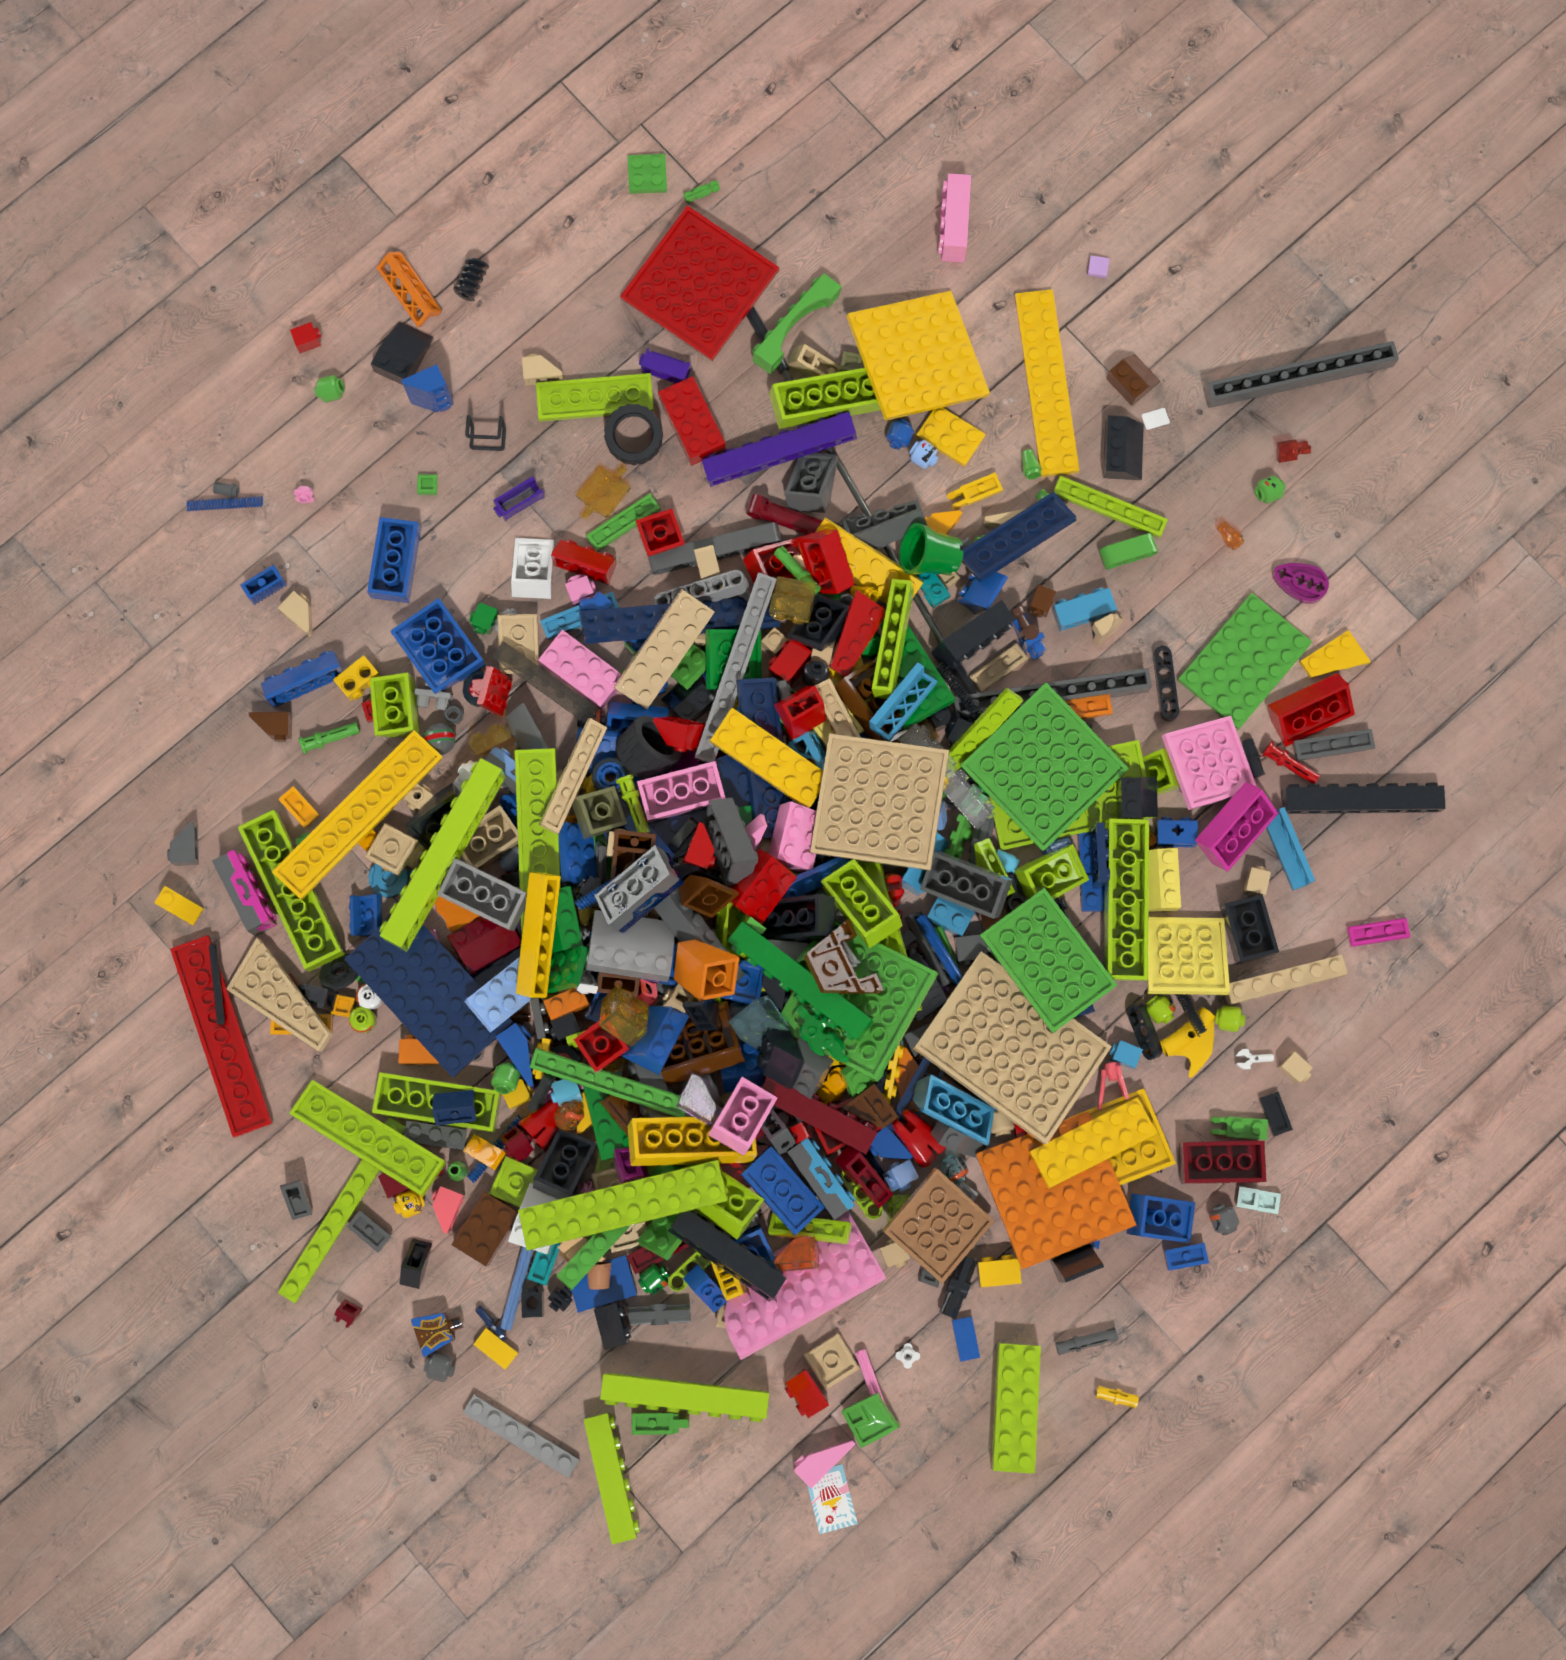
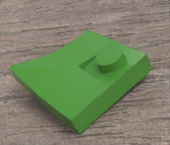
M879 1392L841 1411L861 1448L900 1427L899 1422L889 1411Z

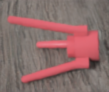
M1119 1062L1107 1063L1104 1065L1105 1070H1101L1098 1111L1102 1109L1106 1077L1109 1081H1118L1121 1095L1126 1100L1129 1099Z

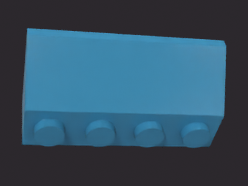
M929 1075L916 1082L913 1100L922 1112L985 1145L989 1144L995 1108L933 1075Z

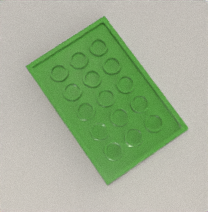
M1251 593L1177 681L1222 718L1231 716L1235 728L1239 730L1311 645L1312 641Z
M1045 888L979 935L1051 1033L1057 1031L1117 986L1116 982Z

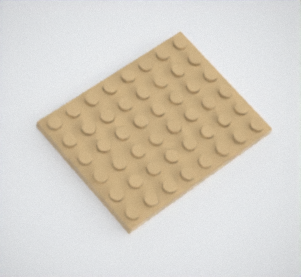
M981 951L913 1049L1035 1139L1047 1145L1112 1046L1075 1019L1070 1020L1057 1031L1051 1033L1004 968Z

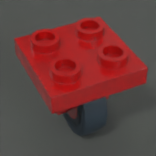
M487 666L485 672H475L466 679L463 685L464 698L471 705L483 707L497 716H503L504 710L507 707V699L512 688L513 679L498 669Z

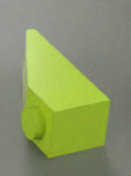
M990 838L974 844L977 866L1008 877ZM1012 884L1010 886L1007 896L1015 892Z

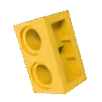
M363 655L335 677L333 681L351 702L362 697L364 691L370 687V678L381 676ZM370 670L371 673L368 677L363 678L361 676L363 671ZM354 682L355 687L352 690H347V684Z

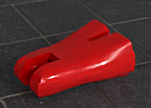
M884 872L885 882L889 889L888 894L895 909L900 904L901 897L905 893L902 887L903 880L898 874Z
M550 1099L535 1112L530 1113L518 1122V1125L524 1132L528 1133L539 1148L545 1151L552 1143L559 1127L563 1128L571 1119L565 1117L566 1113H576L578 1104L575 1103L561 1110L558 1102L553 1103V1100Z
M905 1109L901 1114L908 1122L903 1125L896 1119L892 1122L893 1128L919 1167H928L936 1159L931 1150L940 1154L946 1147L938 1144L931 1135L932 1126L922 1120L916 1113Z

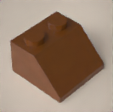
M1136 354L1122 359L1109 370L1106 378L1131 406L1160 383V380Z
M695 875L688 876L677 886L681 905L711 918L739 895L738 891L711 879Z

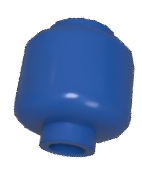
M902 419L892 422L886 434L890 447L897 450L908 447L914 434L912 425Z

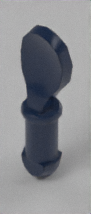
M477 1306L475 1311L485 1322L486 1326L492 1328L502 1341H505L506 1334L504 1330L493 1324L494 1319L490 1317L482 1306Z

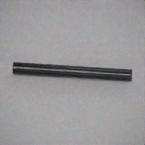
M214 944L209 945L216 1019L217 1025H224L225 1016L217 945Z

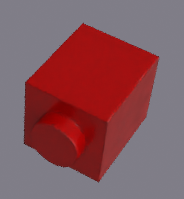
M312 322L290 330L300 354L321 346L319 339L322 336L318 327L314 328Z

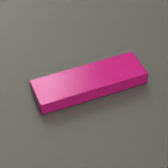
M1407 918L1347 927L1350 947L1410 938Z

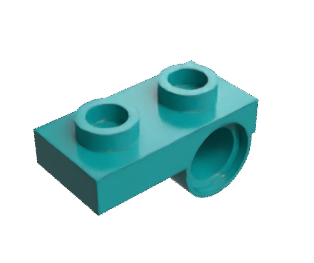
M923 573L916 575L924 580L920 589L932 608H935L951 597V594L936 574Z

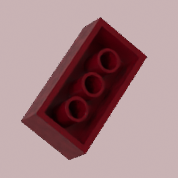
M1265 1141L1179 1143L1181 1184L1267 1182Z

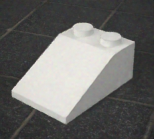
M515 538L511 579L512 597L551 599L553 576L551 553L554 550V540Z
M530 1183L520 1209L559 1199L534 1189L533 1184ZM518 1212L508 1242L526 1247ZM552 1245L534 1250L550 1254Z

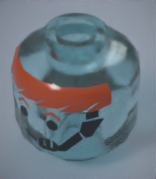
M952 1153L940 1160L939 1170L951 1182L957 1185L966 1180L965 1175L969 1170L960 1155Z

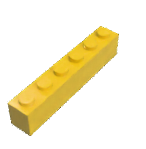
M529 872L516 994L530 998H547L561 876Z

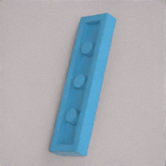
M613 592L604 595L613 603L610 608H619ZM579 605L540 620L548 640L557 637L562 630L567 633L581 627Z

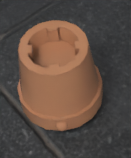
M597 1262L587 1273L589 1289L609 1288L610 1272L612 1269L611 1262Z

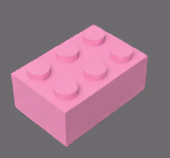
M787 802L779 806L768 854L772 855L787 869L801 874L812 869L814 866L816 854L810 853L817 811L794 802Z
M741 1077L708 1135L744 1156L776 1102L777 1097Z

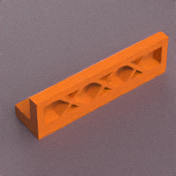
M388 252L376 268L416 326L422 327L429 317L439 316L442 309L401 252ZM387 263L391 267V274H388L384 269ZM396 278H399L401 281V289H398L396 286ZM406 293L411 295L412 304L407 302ZM417 308H420L424 314L420 319L417 316Z
M1110 694L1065 700L1081 719L1113 714Z

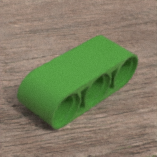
M1148 533L1105 546L1099 550L1105 569H1112L1151 557L1158 553V549L1152 533Z

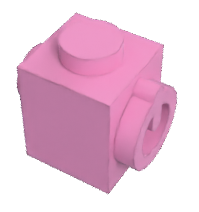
M585 574L573 576L565 584L573 606L579 605L581 599L592 598L594 592L597 591L593 580L589 581Z

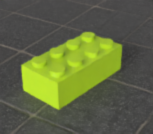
M852 859L821 880L826 895L835 897V906L846 920L850 919L854 930L869 949L903 926L898 912L855 859Z

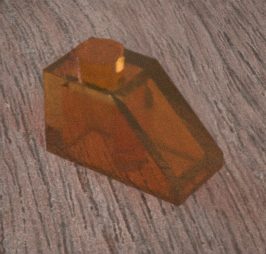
M802 1236L801 1238L794 1239L775 1258L774 1264L782 1272L819 1268V1244L815 1237Z

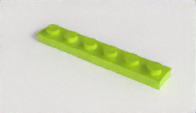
M1063 476L1059 477L1054 489V493L1063 500L1147 534L1152 533L1157 538H1161L1168 521L1167 518Z
M1006 688L949 749L946 770L948 781L961 768L959 765L1023 702L1022 697Z

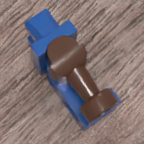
M1023 606L1015 608L1011 613L1016 620L1011 625L1018 636V642L1022 646L1023 652H1028L1032 660H1035L1046 651V647L1042 642L1045 636L1042 632L1038 634V627L1030 623Z

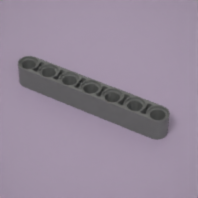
M768 523L686 543L683 546L650 556L648 560L652 574L658 575L696 566L695 549L713 545L716 559L720 560L782 542L778 524Z

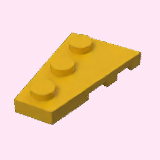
M1348 630L1299 663L1311 679L1336 671L1367 665L1371 661Z

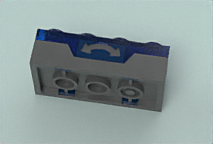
M654 845L595 895L609 926L624 933L684 883L679 872L673 869L674 862L669 853Z

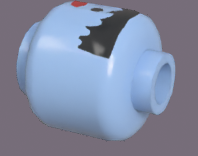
M926 440L917 441L909 452L911 461L922 469L928 468L929 465L933 467L939 459L936 456L937 448Z

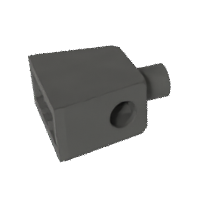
M771 1109L761 1129L779 1154L786 1153L791 1150L796 1141L775 1111ZM775 1123L776 1127L771 1130L768 1125Z

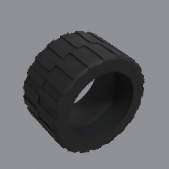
M626 404L613 411L606 421V426L604 427L605 442L610 453L618 461L627 465H642L652 460L658 454L662 446V426L659 418L648 407L641 406L640 404ZM628 417L644 419L652 430L650 444L646 449L638 453H630L623 450L616 441L615 433L617 426Z
M651 716L637 717L618 738L615 747L621 763L629 772L641 780L667 774L682 757V752L675 751L673 746H668L653 722L654 717Z
M915 952L908 956V958L928 967L918 953ZM936 979L921 1004L922 1010L918 1011L914 1016L919 1021L940 1009L947 1001Z

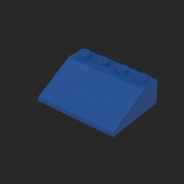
M439 598L390 631L434 694L468 678L471 674L486 666L480 654Z

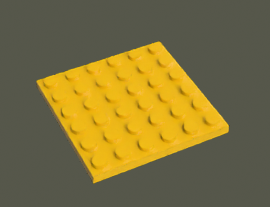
M951 291L847 314V321L885 421L985 398L990 395Z

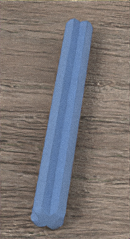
M523 1246L500 1326L501 1329L508 1331L513 1326L533 1250L527 1251L526 1247Z

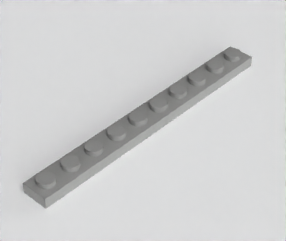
M758 572L694 759L706 763L715 761L719 748L710 743L709 740L729 710L734 706L738 694L736 681L743 679L777 580L776 578Z

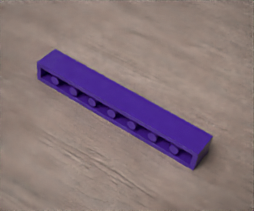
M839 412L832 418H821L816 423L810 425L802 424L795 430H784L777 436H766L756 443L748 442L737 449L729 448L719 455H708L702 460L709 485L712 487L856 440L857 434L850 412Z

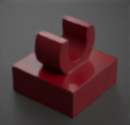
M345 1299L334 1313L336 1322L338 1323L342 1319L347 1322L345 1327L348 1328L360 1316L363 1309Z

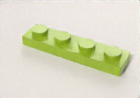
M772 1213L768 1233L775 1236L848 1245L852 1224L851 1222L813 1218L797 1235H793L775 1213Z

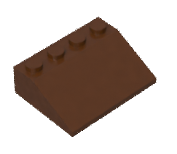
M877 658L844 677L834 687L841 700L864 729L868 738L887 741L870 729V720L887 700L875 698L872 691ZM900 709L895 710L893 713L894 718H901ZM929 717L918 722L917 724L906 729L905 731L904 727L902 726L890 742L897 741L899 738L907 734L909 731L917 727L919 724L927 720ZM893 723L884 724L881 730L889 735L893 730Z
M728 1001L718 1003L719 1030L698 1031L690 1017H688L685 1027L661 1071L667 1086L745 1062Z

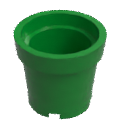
M914 523L906 530L902 538L899 550L900 565L907 574L920 575L932 573L951 576L953 571L957 572L963 560V551L960 550L962 541L958 537L933 531L929 526Z

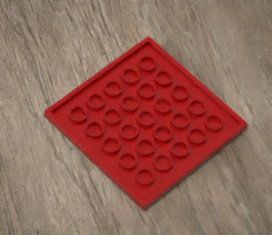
M687 205L621 294L620 298L713 362L779 272L780 268Z

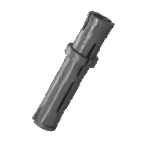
M1115 1327L1080 1337L1076 1335L1072 1339L1055 1342L1058 1355L1074 1351L1081 1352V1349L1117 1341L1118 1334Z

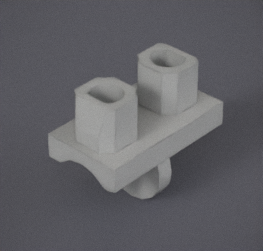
M425 683V687L430 688L429 685ZM415 688L414 694L417 695L418 707L428 708L430 698L436 699L435 709L445 711L449 701L453 700L451 693L439 692L434 694L432 690Z

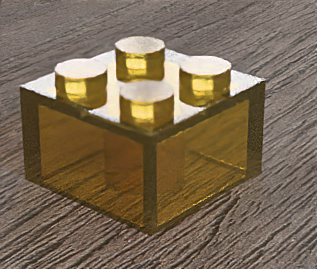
M617 985L602 999L599 1026L632 1047L647 1033L649 1006L644 1001L631 995L629 991Z

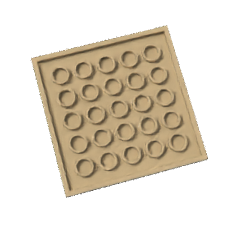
M829 734L810 853L931 871L949 750Z

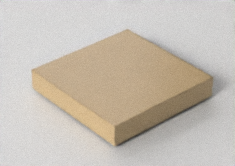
M385 823L364 857L400 876L420 842Z
M838 1333L803 1354L824 1390L829 1389L860 1369Z

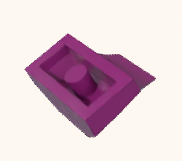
M629 1148L614 1149L615 1169L620 1183L623 1184L650 1177L646 1166H631Z

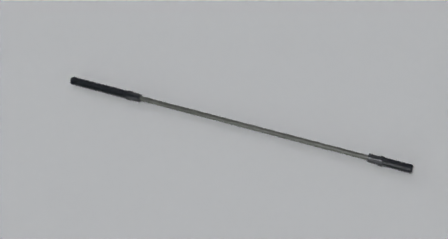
M753 306L746 317L762 343L768 330ZM783 358L776 369L779 374H783L786 381H792L793 378L788 371L790 368ZM833 447L826 449L828 454L837 455ZM838 457L836 467L863 514L865 513L866 516L872 515ZM887 544L883 547L889 559L900 565L890 545ZM916 593L913 600L937 642L940 643L944 638L918 593ZM962 664L955 670L951 669L956 679H958L957 681H960L959 684L963 686L962 689H965L969 694L978 693Z

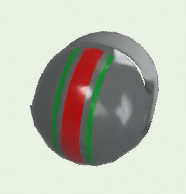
M444 723L428 727L422 736L441 756L450 752L455 745L454 731Z

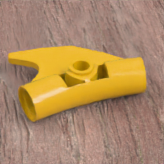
M1204 1007L1197 1011L1202 1023H1204L1203 1026H1206L1205 1028L1207 1029L1206 1032L1199 1034L1200 1037L1197 1036L1189 1020L1177 1031L1160 1041L1166 1057L1184 1056L1190 1060L1189 1078H1192L1203 1067L1213 1050L1214 1020L1216 1017Z

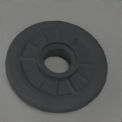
M349 954L342 955L324 964L319 974L320 983L324 988L340 990L356 980L358 974L344 960ZM344 969L343 973L336 975L337 971Z

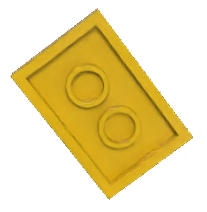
M942 407L931 412L917 433L916 438L921 441L926 440L935 446L940 453L965 468L986 434Z

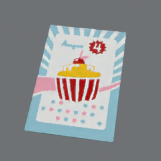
M843 1464L833 1466L812 1489L808 1486L819 1534L858 1524Z

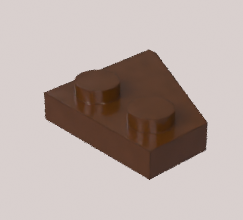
M876 1084L870 1086L843 1107L844 1110L881 1129H884L899 1118Z

